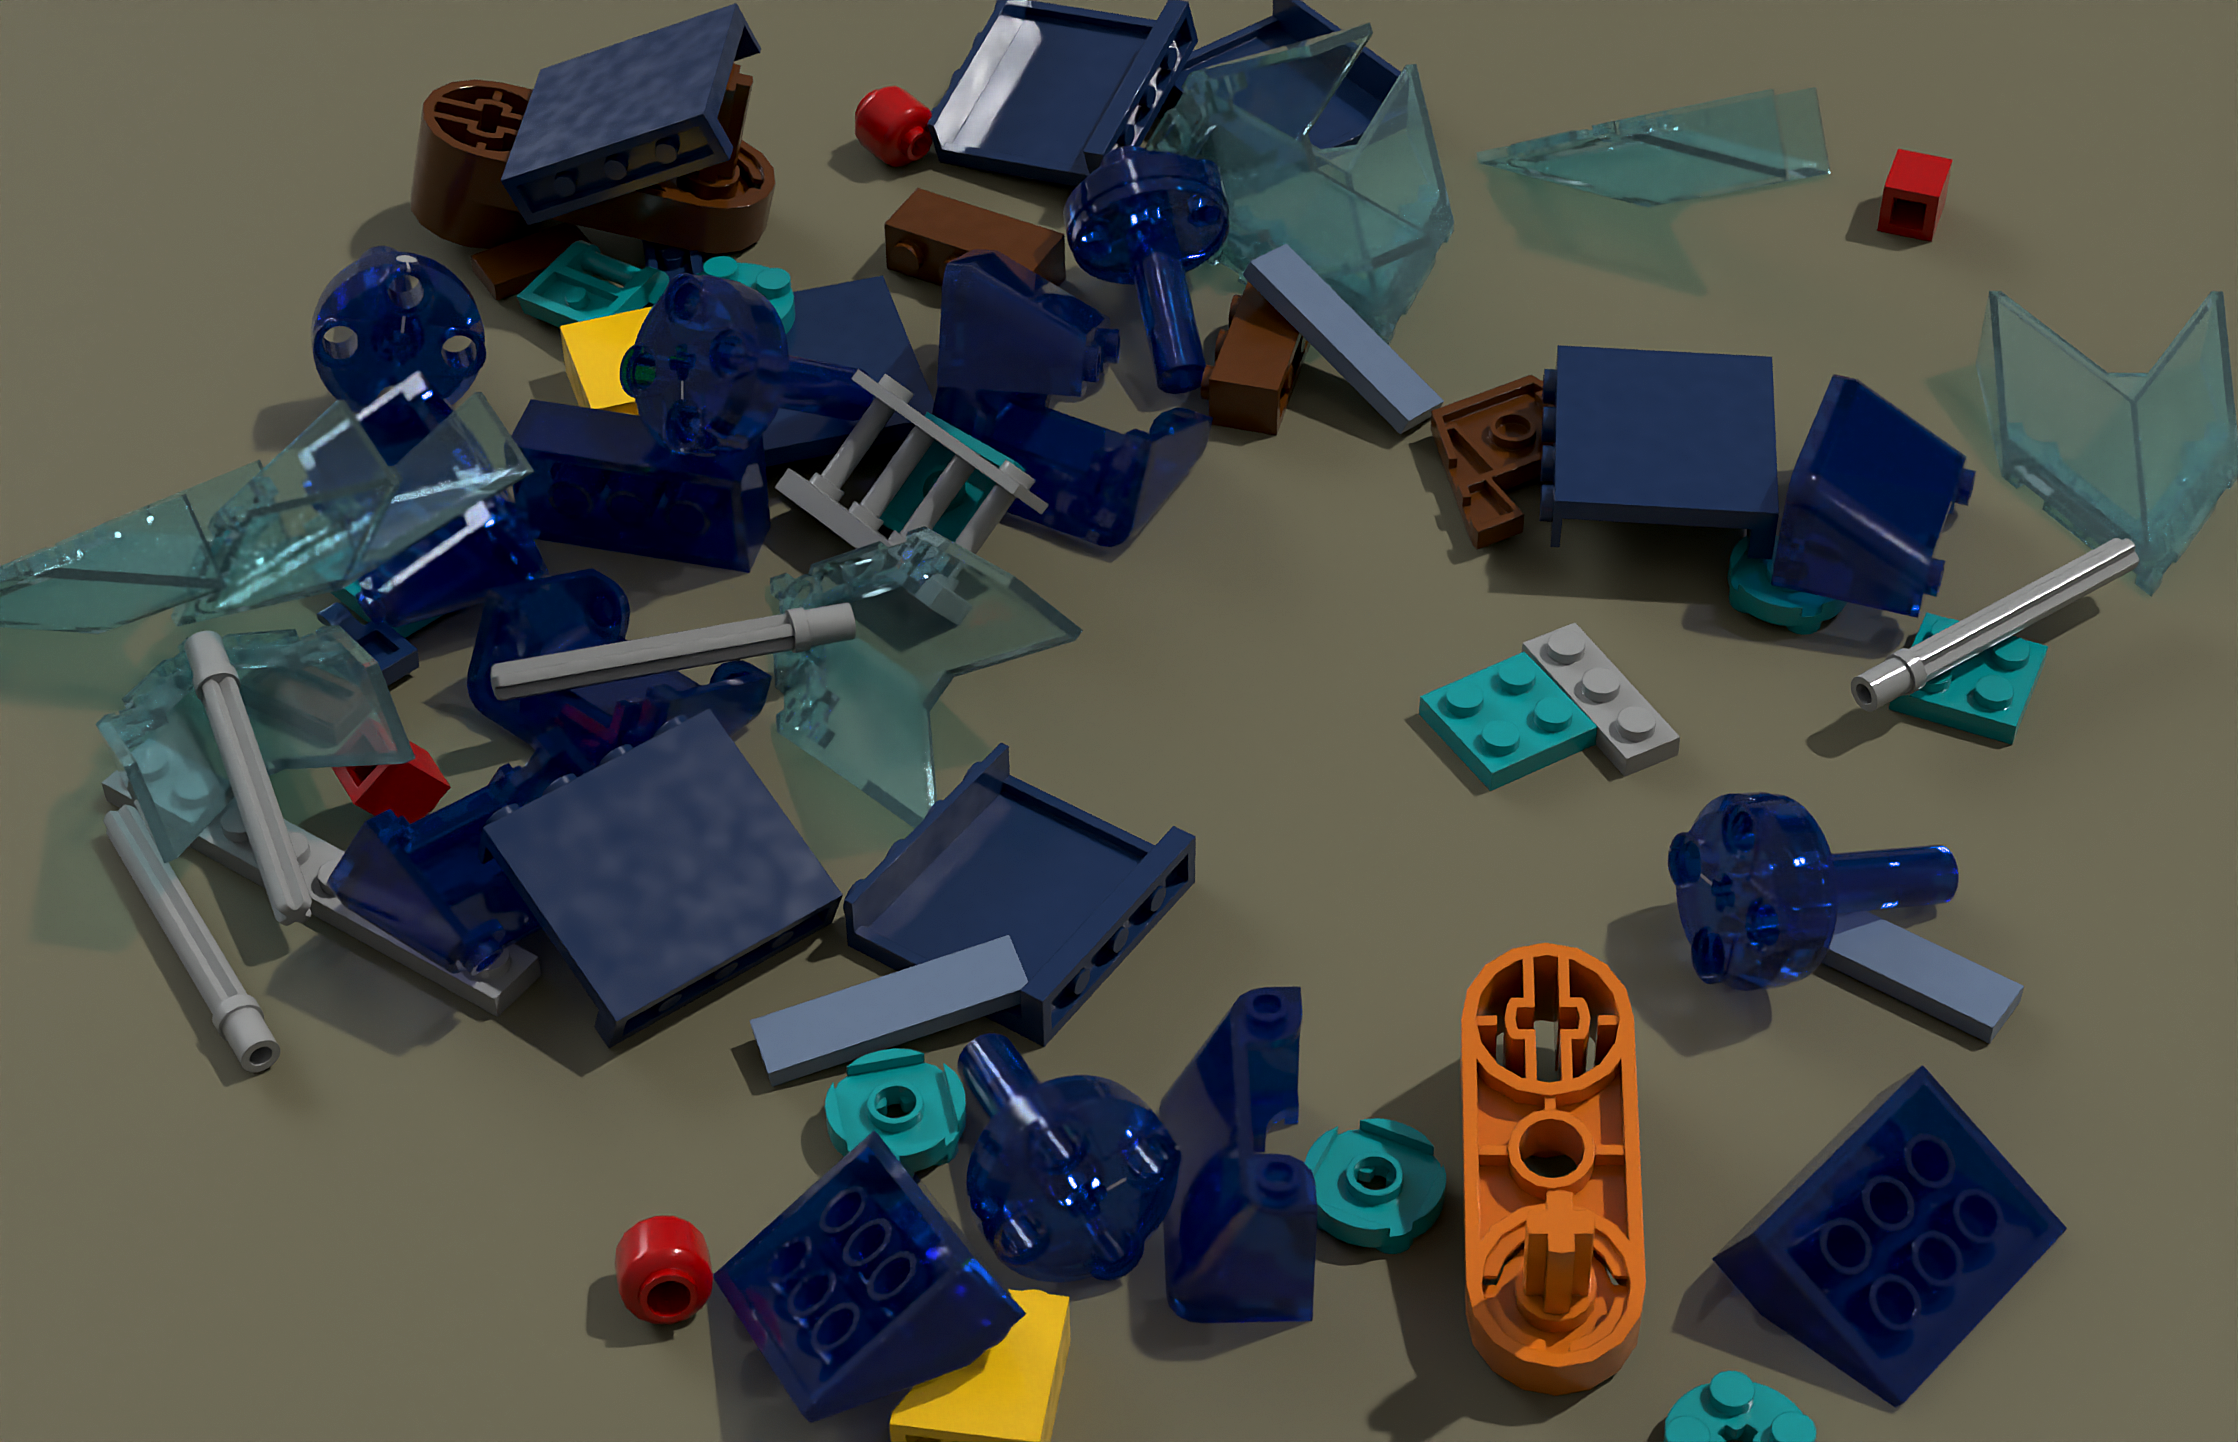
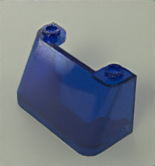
M973 249L948 262L945 268L941 300L937 386L1082 397L1086 392L1088 382L1097 383L1099 374L1105 375L1108 372L1109 364H1118L1121 338L1120 329H1110V318L1001 252L997 250Z
M1008 346L941 368L932 414L1016 461L1026 469L1024 471L1026 474L1036 480L1029 491L1049 504L1041 515L1016 497L1006 512L1098 546L1111 548L1132 540L1202 457L1208 443L1213 418L1185 408L1176 407L1159 414L1154 419L1149 433L1133 429L1125 432V435L1050 409L1049 404L1053 380L1048 367L1034 355Z
M419 370L301 453L311 475L305 481L308 491L324 510L327 511L334 507L345 518L368 571L358 577L362 590L355 596L362 610L376 625L385 621L391 627L397 628L525 592L550 575L488 449L468 422Z
M1833 374L1791 476L1771 585L1918 618L1925 596L1937 597L1940 590L1946 561L1935 559V554L1948 514L1954 515L1957 504L1969 505L1977 471L1966 469L1967 456L1860 380Z
M594 568L488 588L468 669L467 689L474 707L482 715L571 772L581 776L598 767L600 761L612 750L625 744H630L634 748L652 739L662 725L680 715H686L690 719L710 708L728 735L732 737L760 715L766 702L772 676L749 662L734 660L718 666L710 679V683L702 686L679 671H672L508 701L497 700L492 689L490 676L491 667L496 663L628 641L625 637L630 621V606L623 588Z
M557 726L534 738L530 745L535 752L523 768L521 766L513 768L507 763L499 767L486 787L411 824L403 815L397 817L391 809L366 820L329 876L326 884L345 908L451 974L467 970L471 976L476 975L493 964L504 951L503 949L542 929L495 858L484 864L478 859L477 855L482 829L486 821L495 812L507 805L518 804L522 807L541 797L543 791L562 776L575 774L579 777L594 768L561 728Z
M1301 986L1263 987L1252 989L1240 995L1161 1099L1159 1119L1171 1135L1170 1140L1159 1121L1166 1298L1169 1307L1174 1313L1189 1322L1207 1324L1313 1321L1318 1210L1316 1183L1312 1170L1303 1161L1291 1155L1254 1154V1152H1265L1267 1133L1276 1122L1284 1119V1124H1298L1299 1048L1303 1018Z

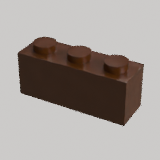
M917 188L884 223L887 269L1034 316L1066 279L1065 234L921 188Z
M1247 282L1243 295L1235 294L1233 296L1229 311V330L1221 329L1219 331L1215 347V366L1206 365L1202 376L1200 395L1201 399L1209 400L1210 425L1277 436L1310 343Z

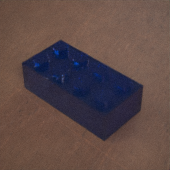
M531 399L506 445L520 537L750 573L771 527L763 434ZM692 453H696V454L712 453V454H715V456H714V457H701V456H695V454H692Z

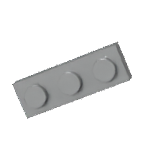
M1576 623L1523 642L1522 652H1525L1597 726L1596 746L1624 777L1678 755L1680 736Z

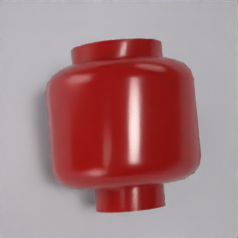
M898 86L883 87L869 92L858 104L855 112V135L860 144L883 163L892 167L905 166L921 159L929 151L932 145V138L927 123L932 113L928 107L906 90Z
M654 1216L637 1222L623 1234L616 1247L615 1270L619 1294L628 1311L638 1319L652 1324H674L689 1319L704 1307L712 1293L713 1270L709 1249L700 1230L690 1221L676 1216Z

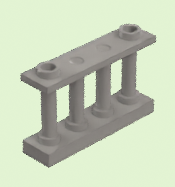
M858 369L852 380L876 396L821 475L815 472L808 481L788 468L775 488L932 606L964 625L977 607V604L958 591L964 583L960 576L1016 497L1041 515L1049 504L1029 491L1036 480L1007 459L998 469L909 406L908 403L915 394L887 374H884L879 383H877ZM897 411L915 424L914 428L859 504L854 501L850 508L847 509L839 503L845 494L841 490L842 486L894 412ZM936 439L955 453L954 457L901 532L898 533L894 530L890 537L886 538L878 532L884 523L880 519L881 515ZM975 468L995 481V486L942 561L939 563L934 560L930 567L927 568L918 561L924 552L920 548L921 544Z

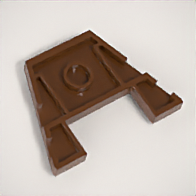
M1528 375L1431 411L1430 429L1469 538L1477 550L1523 533L1525 514L1503 491L1513 489L1519 484L1540 477L1542 446H1552V443L1541 442L1543 407H1553V405L1542 404L1543 381L1533 375Z

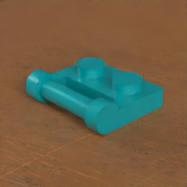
M578 240L571 244L517 295V299L523 313L560 328L562 325L642 309L648 302L657 304L666 297L670 281L668 275L663 271L652 267L639 269L601 254L600 249L593 244ZM594 274V275H596V276H599V277H601V278H604V279L609 280V281H611V282H614V283H616V284L622 285V286H624V287H623V288L618 287V286L613 285V284H611V283H608V282H606V281H603V280H600V279H598V278H595V277H593V276H591V275Z

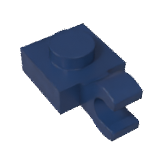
M338 602L317 613V619L329 629L328 632L319 636V639L324 648L329 651L331 665L355 685L377 693L419 668L418 649L380 617L363 625L344 605Z

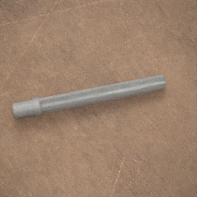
M2114 538L1909 649L1902 648L1888 655L1884 662L1852 679L1851 692L1855 701L1865 711L1872 712L1902 695H1910L1922 689L1927 681L2134 570L2140 560L2135 552L2136 545L2127 538L2123 540Z
M848 602L806 610L802 607L785 610L784 614L496 663L491 667V685L497 700L508 701L785 651H792V653L809 651L814 646L854 640L856 637L855 618Z
M214 631L197 632L190 636L184 645L193 673V687L197 698L204 704L275 918L285 926L294 922L304 923L311 917L310 907L312 900L240 694V679L235 667L230 663L222 637Z
M123 805L118 811L109 810L103 820L107 827L106 834L212 1012V1022L222 1039L228 1041L240 1064L246 1071L260 1072L269 1068L279 1058L280 1046L265 1023L264 1013L256 999L246 993L138 810L130 805Z

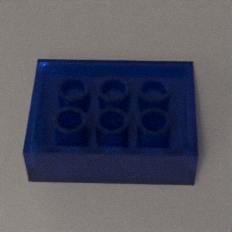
M1922 1065L1881 1091L1712 1260L1760 1315L1896 1408L1902 1405L2067 1230V1227Z
M875 1130L713 1274L714 1280L801 1414L810 1423L970 1365L987 1349L999 1344L1007 1336L1011 1327L1027 1314L927 1186Z

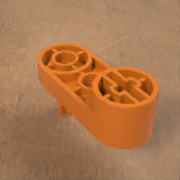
M1539 943L1512 948L1487 963L1469 986L1466 993L1461 1018L1460 1053L1465 1312L1472 1343L1493 1372L1522 1390L1558 1396L1591 1390L1619 1372L1637 1345L1643 1312L1646 1273L1635 1027L1628 993L1607 964L1581 949L1551 943ZM1535 1021L1554 1022L1556 1082L1537 1081ZM1504 1032L1503 1063L1501 1066L1496 1062L1497 1036ZM1590 1037L1595 1042L1593 1068L1586 1072ZM1531 1155L1543 1158L1567 1155L1573 1159L1578 1167L1566 1176L1548 1178L1539 1176L1529 1170L1524 1161ZM1510 1260L1504 1266L1497 1285H1487L1491 1279H1497L1503 1263ZM1605 1267L1619 1285L1612 1284Z

